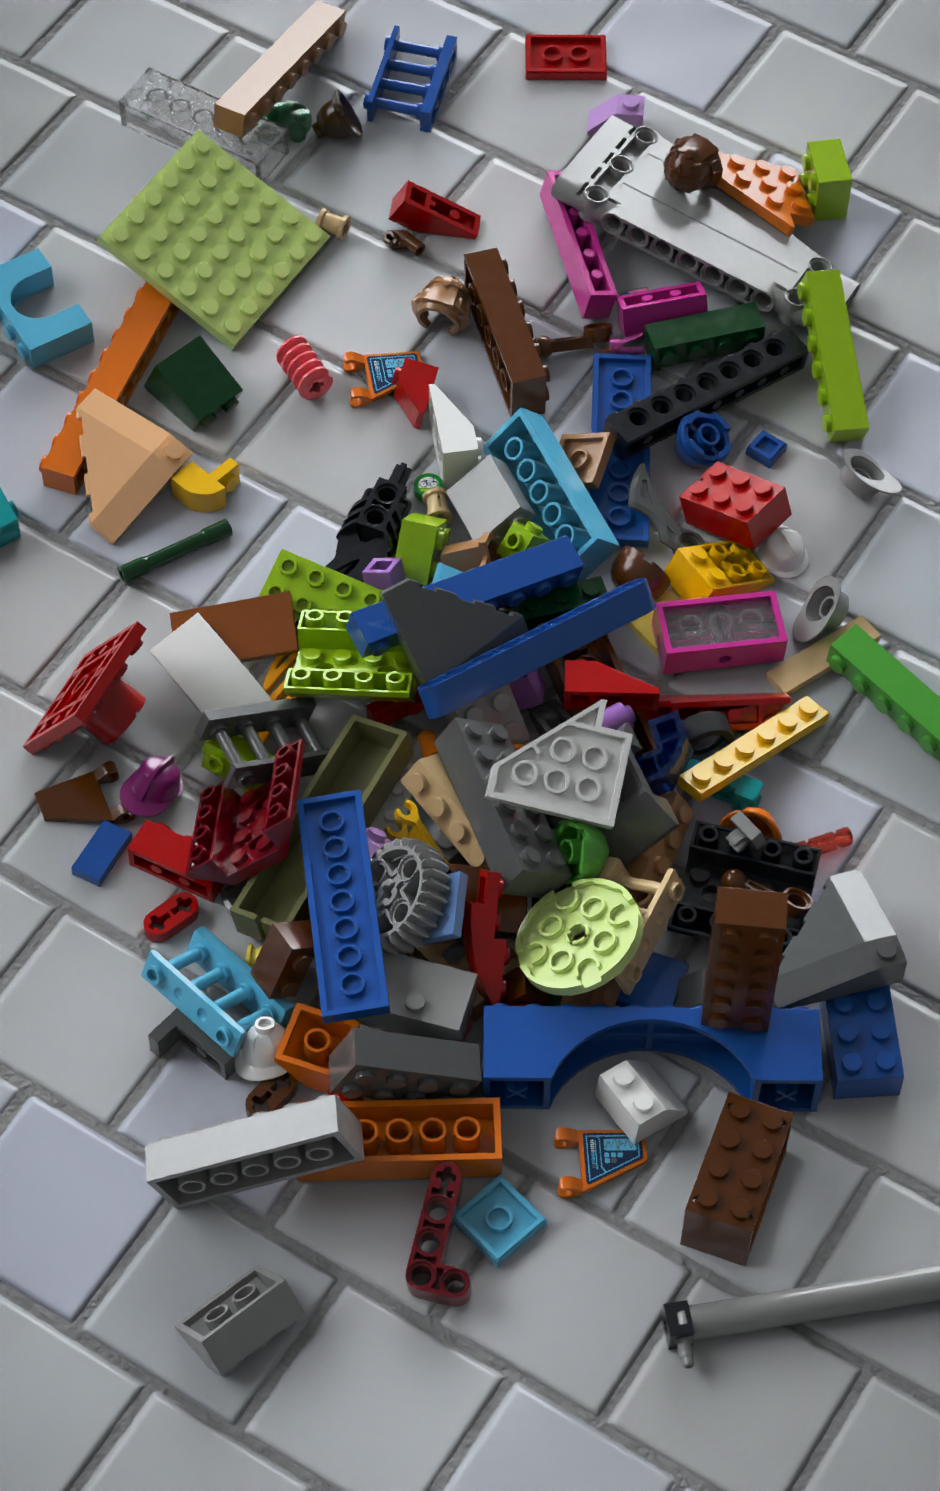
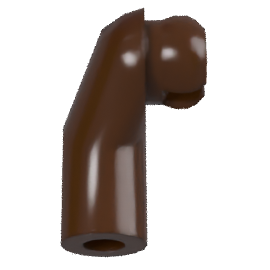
M388 230L383 235V242L388 248H407L416 256L421 255L425 250V244L406 230Z

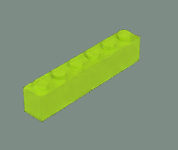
M840 269L806 271L801 283H798L797 294L799 300H803L804 305L802 321L803 325L808 327L807 348L809 353L812 352L813 354L812 375L818 381L817 402L823 408L824 415H822L821 421L823 432H827L829 443L863 440L870 427Z

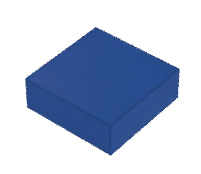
M762 430L746 448V455L771 468L786 451L787 443Z

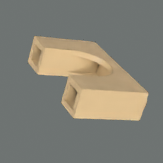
M437 753L417 760L400 780L471 866L490 869L440 754Z

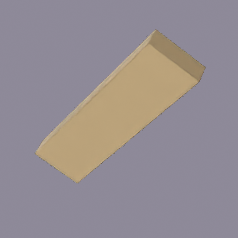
M861 615L766 672L765 679L778 693H787L790 696L832 671V668L826 661L830 646L855 624L877 643L880 642L881 635Z

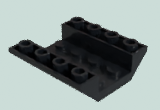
M696 820L689 846L688 860L682 878L686 888L681 901L678 902L669 919L667 931L710 941L716 901L709 902L703 898V895L707 892L717 894L718 887H722L721 879L723 874L730 869L741 870L746 875V878L775 892H783L786 888L795 887L804 890L812 897L822 849L764 836L767 842L758 851L749 842L741 852L737 853L726 839L735 829ZM787 916L782 955L793 936H798L804 925L803 919L805 916L801 919Z

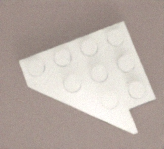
M602 699L495 763L491 767L484 799L611 830L615 823L633 734L602 727L607 700Z

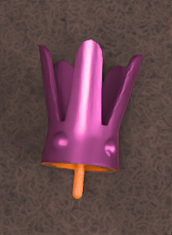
M637 333L621 339L617 337L609 339L610 349H604L602 352L630 355L643 354L645 350L642 347H622L623 344L640 338L643 333Z

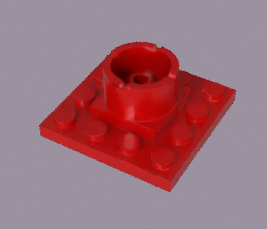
M136 621L85 654L23 745V748L31 754L36 753L42 748L47 750L54 741L59 743L67 733L74 734L80 726L106 746L116 741L137 717L136 712L141 711L146 697L122 679V676L128 669V664L125 661L129 655L133 656L143 644L141 637L147 628Z

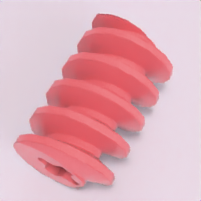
M293 336L281 344L276 354V361L287 374L290 381L293 382L301 397L307 400H314L326 394L333 384V378L329 376L328 370L323 367V363L318 359L316 353L312 351V347L307 344L304 336Z

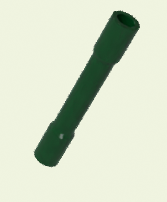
M223 519L174 544L119 566V575L124 583H128L161 565L233 535L232 528L227 519Z

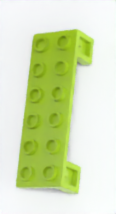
M281 549L258 596L290 591L295 620L299 621L302 610H348L353 612L383 601L380 594L383 590Z

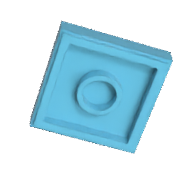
M500 1174L457 1210L454 1225L498 1267L547 1225V1219Z

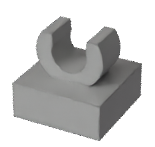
M740 810L731 818L736 829L726 839L737 853L741 852L749 842L757 851L767 842L762 832Z

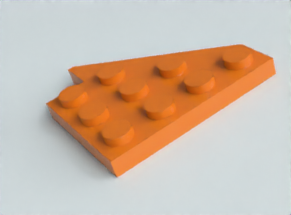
M719 153L724 170L719 183L716 185L718 188L788 236L792 235L795 229L794 224L806 227L812 226L815 217L795 169L790 166L772 165L763 160L745 159L736 154L731 156Z

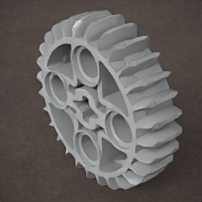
M404 837L402 839H394L392 844L385 843L384 850L377 849L376 857L374 859L370 858L382 950L392 955H405L406 952L412 954L414 946H423L422 939L424 937H431L429 931L432 927H438L436 924L438 917L444 916L441 910L443 905L448 904L445 894L451 892V889L446 886L451 877L446 874L449 871V866L445 864V857L434 847L421 840Z

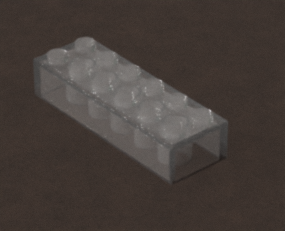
M150 67L119 100L121 125L176 150H179L199 129L263 182L289 153L288 128L262 117L253 130L251 129L243 138L213 127L214 106L220 98Z

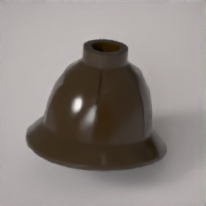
M335 89L332 99L319 110L317 122L312 124L315 134L320 139L325 136L330 139H343L349 136L362 137L363 130L356 112L339 89Z

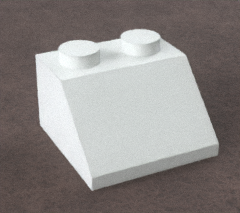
M625 1060L599 1075L594 1096L633 1144L651 1136L688 1113V1110L649 1062Z

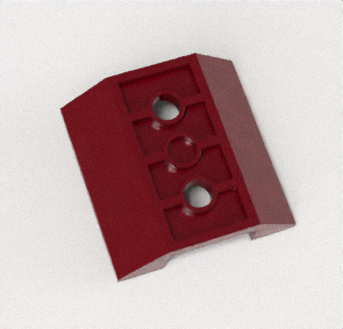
M302 738L292 744L283 745L276 752L272 778L266 784L246 791L242 797L233 788L225 789L223 785L225 781L216 786L211 785L203 790L200 794L185 873L189 878L237 885L287 858L305 742Z

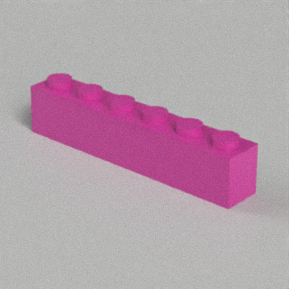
M564 170L547 171L539 195L582 319L609 318L618 294L593 223L581 219L578 210L551 197L552 187Z

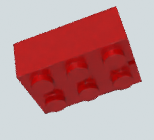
M718 461L700 476L701 481H695L679 496L687 524L752 550H755L792 515L784 486Z

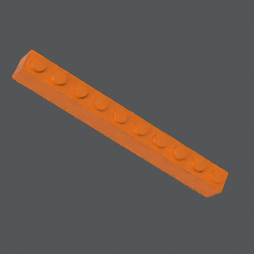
M145 282L143 287L138 288L135 302L131 308L128 307L126 309L120 328L114 330L112 342L108 349L103 350L97 369L91 371L85 390L79 392L76 406L72 412L67 413L63 429L60 434L57 433L54 436L48 455L42 457L39 471L42 473L44 486L77 495L84 482V474L88 473L86 459L81 458L79 436L83 435L82 420H77L76 408L95 388L126 406L180 308L147 282Z

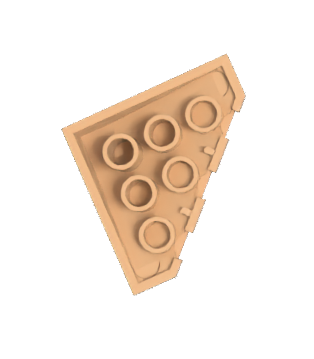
M95 388L76 408L77 420H82L83 435L79 436L81 458L86 459L88 473L84 474L86 497H91L93 511L88 515L89 526L113 545L171 482V477L185 467L193 452L169 432Z

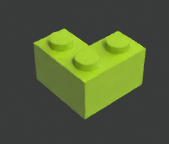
M414 512L402 519L395 558L402 559L406 578L418 581L420 585L424 586L432 583L438 562L440 563V561H436L437 553L443 549V546L448 545L450 540L451 528H447L448 519Z

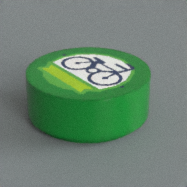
M432 473L418 476L414 481L415 497L423 502L422 495L425 491L433 487L443 488L442 479Z

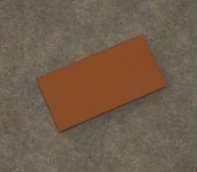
M290 591L170 613L172 632L196 613H199L241 663L298 653L299 650Z

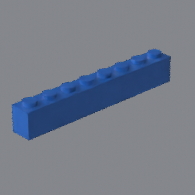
M568 535L423 586V588L434 591L435 587L456 593L458 599L470 603L475 599L494 605L497 611L499 608L507 605L510 607L517 606L532 596L542 597L554 588L560 586L566 588L575 584L579 579L578 577L584 567V563ZM384 601L351 612L346 629L362 658L370 655L380 656L390 648L401 645Z

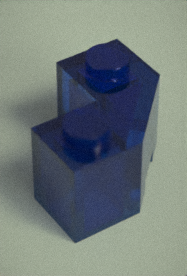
M678 710L648 721L657 749L635 756L652 793L658 796L674 790L679 775L683 773L694 753L685 724Z

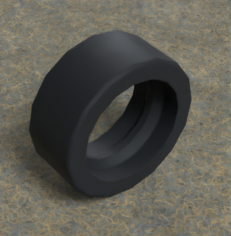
M715 711L701 712L686 718L673 729L671 735L679 760L683 756L690 760L695 759L701 762L735 740L726 716Z

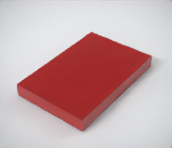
M525 34L526 80H607L606 35Z

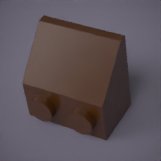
M311 920L272 924L250 972L268 999L296 997L315 957Z

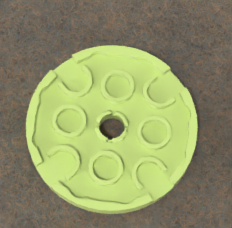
M602 878L575 880V882H571V887L557 893L552 890L546 894L527 913L517 933L515 952L518 955L519 967L535 987L549 994L573 996L594 990L624 971L640 945L643 934V918L640 908L632 895L623 886L614 881ZM585 932L587 936L586 938L582 937L581 939L573 941L572 943V940L575 937V935H579Z

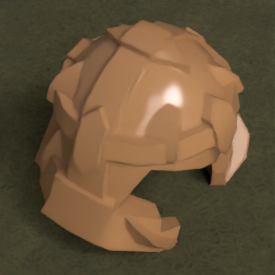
M454 276L435 277L423 288L421 293L419 292L411 300L412 311L419 324L424 328H428L431 325L428 319L429 311L444 314L453 321L454 325L448 329L450 335L457 334L469 327L471 295L465 285Z

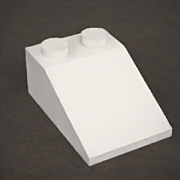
M429 384V424L443 488L449 490L482 461L479 455H483V443L481 437L476 438L474 426L435 384Z

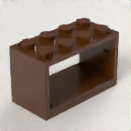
M730 1092L728 1093L685 1209L680 1245L744 1267L746 1266L787 1151L794 1117L793 1113Z

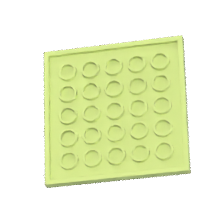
M198 129L101 233L96 242L229 349L233 350L326 244L330 235Z

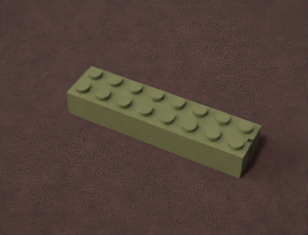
M352 714L300 799L360 789L366 828H369L414 755L408 732ZM297 804L287 858L250 877L230 909L237 932L261 941L264 940L265 936L267 937L273 923L310 920Z

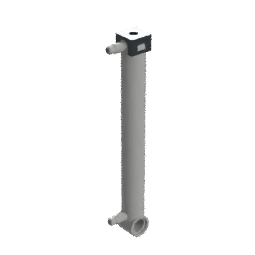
M940 1265L688 1305L687 1300L663 1304L661 1319L668 1350L678 1349L683 1367L689 1369L694 1366L692 1351L694 1340L940 1301Z

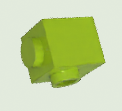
M513 521L496 552L504 558L551 540L542 534L543 529L539 525L531 521H527L526 524Z

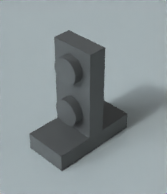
M178 1008L148 1034L150 1051L159 1058L179 1041L225 1080L235 1072L234 1057H231Z

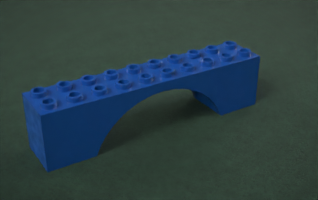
M504 1003L484 1006L483 1098L500 1097V1109H550L561 1089L575 1075L588 1066L607 1057L622 1053L658 1051L677 1054L707 1066L731 1084L742 1097L787 1112H817L823 1084L819 1009H809L804 1006L792 1009H776L772 1007L768 1031L748 1032L740 1028L727 1027L715 1029L708 1025H701L702 1005L692 1008H676L672 1005H662L660 1007H642L640 1005L609 1007L604 1004H597L592 1007H576L572 1004H562L560 1006H542L540 1004L509 1006Z

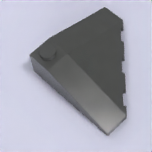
M409 578L380 592L419 686L529 632L523 615L510 611L508 615L496 611L494 605L475 599L470 603L458 599L456 593L435 587L434 591L420 587L418 581Z
M860 869L828 877L823 886L824 892L818 902H813L803 919L804 925L798 936H793L782 955L783 961L779 967L773 1000L776 1009H792L903 982L907 966L906 957L893 927Z

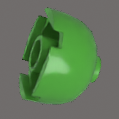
M573 820L559 821L558 823H561L559 829H553L552 831L572 874L565 884H572L571 882L579 879L596 878L602 873L609 856V846L601 829L597 826Z

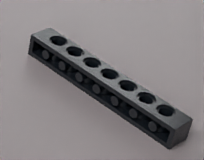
M789 327L778 332L774 331L765 339L757 343L752 342L743 350L735 354H728L721 361L711 366L706 365L699 372L689 377L684 376L675 384L667 388H660L653 395L643 400H636L628 408L620 412L615 411L611 413L605 420L603 432H611L616 438L613 450L624 461L676 434L681 420L686 415L698 410L701 413L710 415L717 413L800 371L805 366L809 354L808 348Z

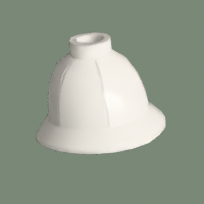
M267 1016L258 1018L243 1038L242 1049L235 1059V1069L237 1074L246 1080L266 1081L287 1073L286 1070L274 1061L286 1029L275 1022L273 1018Z

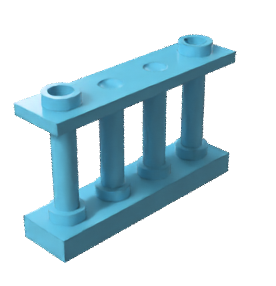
M205 926L195 929L187 951L167 961L156 950L150 951L141 974L146 981L231 1057L237 1055L245 1033L255 1024L258 1018L264 1016L271 1017L286 1029L295 1007L287 998L268 999L250 974L252 968ZM196 962L207 973L189 981L178 970ZM218 982L230 992L212 1001L201 990ZM241 1002L253 1014L235 1022L224 1011Z

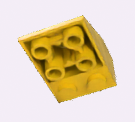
M730 540L678 548L664 571L671 580L670 585L683 600L754 593L775 581L767 567L756 558L749 548Z

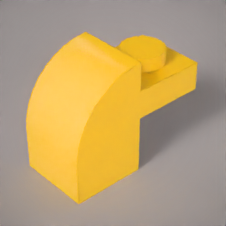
M231 457L210 474L192 461L171 477L173 497L190 510L201 513L215 512L226 507V493L233 491L240 483L239 464Z

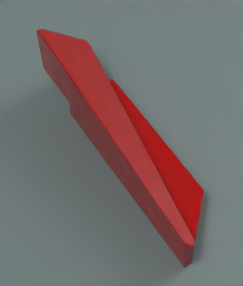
M787 693L660 695L658 711H643L652 731L671 727V732H673V729L686 718L707 711L720 712L725 715L732 731L753 730L774 717L785 705H788L791 702V697Z

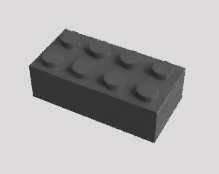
M353 1028L329 1055L330 1093L342 1094L343 1097L351 1099L367 1097L374 1098V1100L465 1098L482 1081L479 1044Z

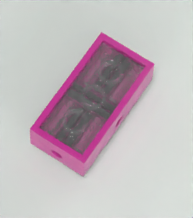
M775 590L655 603L656 609L653 612L651 624L663 674L782 662L784 660L788 639Z

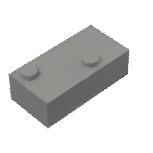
M382 950L391 1013L352 1020L358 1021L362 1025L380 1028L392 1033L462 1042L477 996L478 974L402 954L392 955Z

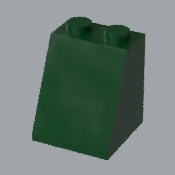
M200 335L158 363L144 384L145 389L192 431L199 426L206 428L217 419L216 414L222 410L227 413L239 404L238 398L243 392L241 386Z

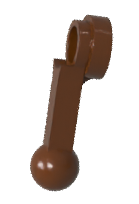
M592 323L585 325L583 333L579 336L551 339L548 336L541 335L536 337L533 342L539 344L542 359L555 352L593 348V343L609 341L610 335L613 334V329L610 323Z
M738 869L726 871L721 879L722 887L775 892L746 878V875ZM795 887L786 888L783 893H788L787 916L794 919L803 918L813 904L812 897L802 889Z

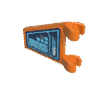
M420 351L368 355L345 352L343 355V370L346 373H351L364 368L368 389L362 387H353L351 389L349 400L351 407L361 408L394 392L397 385L392 384V379L396 367L402 368L405 357L422 362Z
M558 1127L555 1131L553 1138L555 1148L566 1149L578 1146L581 1179L571 1176L561 1177L557 1187L558 1196L561 1198L583 1195L647 1163L646 1140L643 1139L633 1144L623 1130H575L568 1127Z

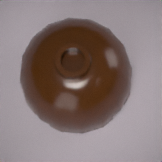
M626 545L612 563L610 574L613 584L619 587L632 580L646 578L653 599H658L670 586V578L655 562L650 564L643 559L645 555L642 552Z

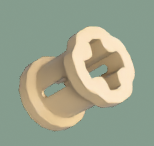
M322 208L315 224L325 232L336 235L338 240L343 241L349 232L351 218L347 215L341 217L329 213V209Z
M433 487L425 491L422 499L423 503L427 505L428 512L426 515L448 519L447 524H449L453 516L451 510L448 509L447 501L449 496L446 490L441 487Z

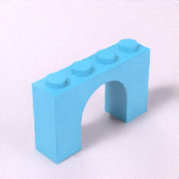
M39 248L0 265V322L3 325L6 338L9 341L13 340L15 342L20 358L22 360L27 359L33 369L94 342L92 322L79 304L45 318L26 317L15 310L18 304L27 297L54 286L52 266Z

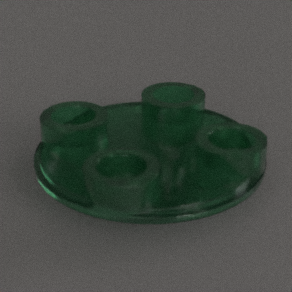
M281 100L271 108L267 116H263L258 121V127L262 132L263 139L266 141H293L299 143L305 140L306 133L311 128L312 116L304 105L295 101Z

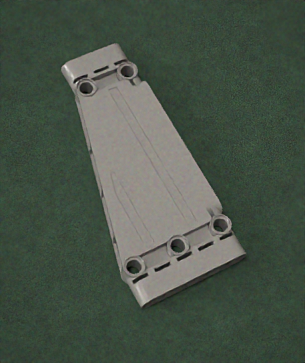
M611 115L556 179L551 190V197L578 210L580 218L589 223L601 222L602 227L609 234L744 304L755 302L758 311L769 312L772 310L776 312L778 319L783 324L788 326L801 325L808 329L807 326L803 325L802 311L804 305L803 300L798 298L797 286L798 283H801L806 271L833 270L830 261L821 257L795 236L784 234L716 185L709 187L708 191L706 186L690 194L674 190L665 179L664 159L667 153H669L672 144L660 136L653 128L648 126L637 128ZM841 274L846 306L848 308L858 292L860 283Z

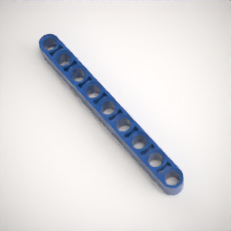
M639 578L627 582L420 685L417 690L428 718L435 719L447 715L655 610L656 604L647 579Z

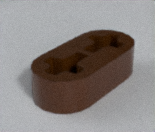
M287 1072L274 1079L261 1081L246 1098L247 1117H251L257 1112H270L282 1109L296 1095L298 1080ZM277 1080L281 1082L289 1080V1087L282 1085L277 1090ZM267 1100V1110L260 1108L255 1111V1103L262 1105Z

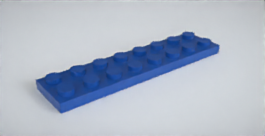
M593 354L591 433H601L604 429L605 420L611 413L615 411L620 412L628 408L636 400H643L651 396V355ZM650 447L624 461L612 449L599 489H590V496L618 541L619 547L628 545L631 547L648 548L649 518L629 508L628 496L631 480L641 463L646 465L650 478Z
M361 790L297 800L323 1023L328 1024L391 1013Z

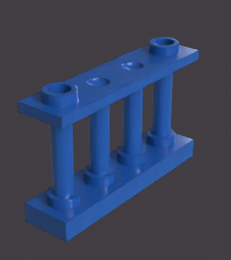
M394 25L391 36H386L384 43L385 53L370 93L366 92L364 96L363 109H367V121L373 122L377 109L415 115L416 119H420V131L431 133L457 58V37L447 35L444 45H439V47L400 41V26ZM399 51L436 58L438 62L437 64H432V66L395 60ZM391 70L430 77L431 81L430 84L426 83L424 86L388 78ZM385 89L423 96L424 101L416 105L381 97Z

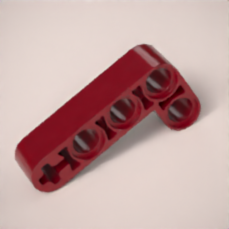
M442 1162L434 1167L430 1176L405 1277L408 1290L414 1297L452 1307H459L467 1303L471 1297L470 1278L465 1270L445 1265L444 1261L463 1190V1180L460 1168L456 1164ZM447 1177H452L453 1181H449L447 1186V1196L442 1195V1182ZM436 1208H443L448 1212L447 1216L440 1220L431 1218L430 1213ZM434 1240L439 1243L436 1251L429 1253L421 1249L423 1243ZM419 1273H426L431 1277L430 1282L423 1286L416 1285L412 1280ZM452 1281H460L465 1285L464 1289L457 1294L448 1292L446 1287Z

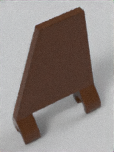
M107 761L92 772L35 793L45 821L102 823L103 820H106L113 824L128 823L135 819V815L129 813L121 802L109 810L99 784L113 783L119 779V773L113 761Z

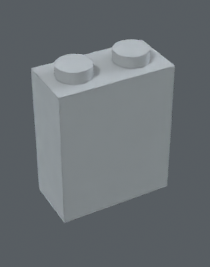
M491 454L446 491L472 539L480 538L484 532H493L500 546L513 521L526 524L527 521L536 516L507 464Z

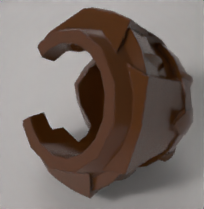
M696 133L692 136L677 138L664 159L665 179L674 190L685 192L686 194H690L706 186L708 191L709 187L719 183L724 170L718 153L719 149L707 138Z

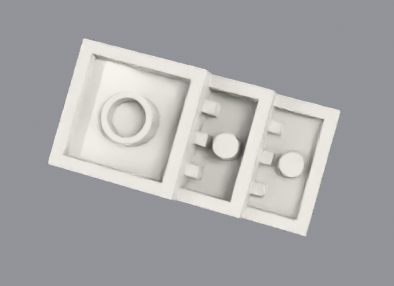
M196 613L149 650L201 715L203 711L273 701L199 613Z

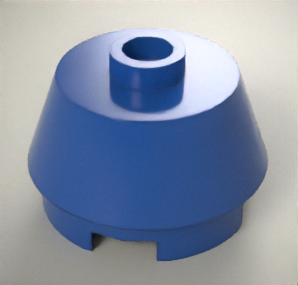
M698 410L686 415L681 420L675 436L674 449L676 455L685 465L691 468L709 467L717 461L722 463L732 448L728 434L731 429L728 423L717 413L710 415L701 413Z

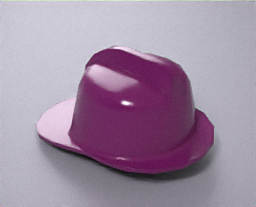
M173 755L167 758L161 756L147 758L124 782L120 789L119 799L129 813L138 817L149 818L157 816L165 811L183 791V780L180 777L179 768L174 763L175 758Z

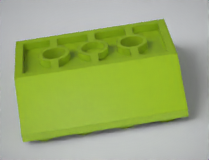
M318 609L301 611L297 628L299 650L295 667L288 668L283 687L285 694L290 697L415 702L418 683L401 645L390 648L380 656L370 655L362 658L346 629L351 611H324Z

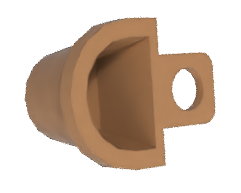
M484 532L477 539L445 545L440 554L443 564L462 572L501 559V555L496 552L499 544L493 532Z

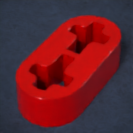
M181 892L149 912L143 921L147 939L151 942L163 943L191 925L199 916L197 898L191 893ZM182 905V906L185 907V908H187V907L190 906V911H189V912H186L185 910H180V911H179V906ZM154 923H157L158 925H163V924H164V929H162V930H160L159 928H154V929H153V924H154Z

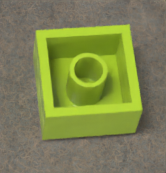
M841 139L807 142L806 154H802V167L804 171L799 174V178L814 214V221L847 218L852 176Z

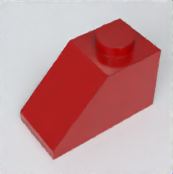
M405 357L402 368L396 367L392 379V384L397 385L394 398L413 427L420 430L429 402V384L435 383L439 367Z

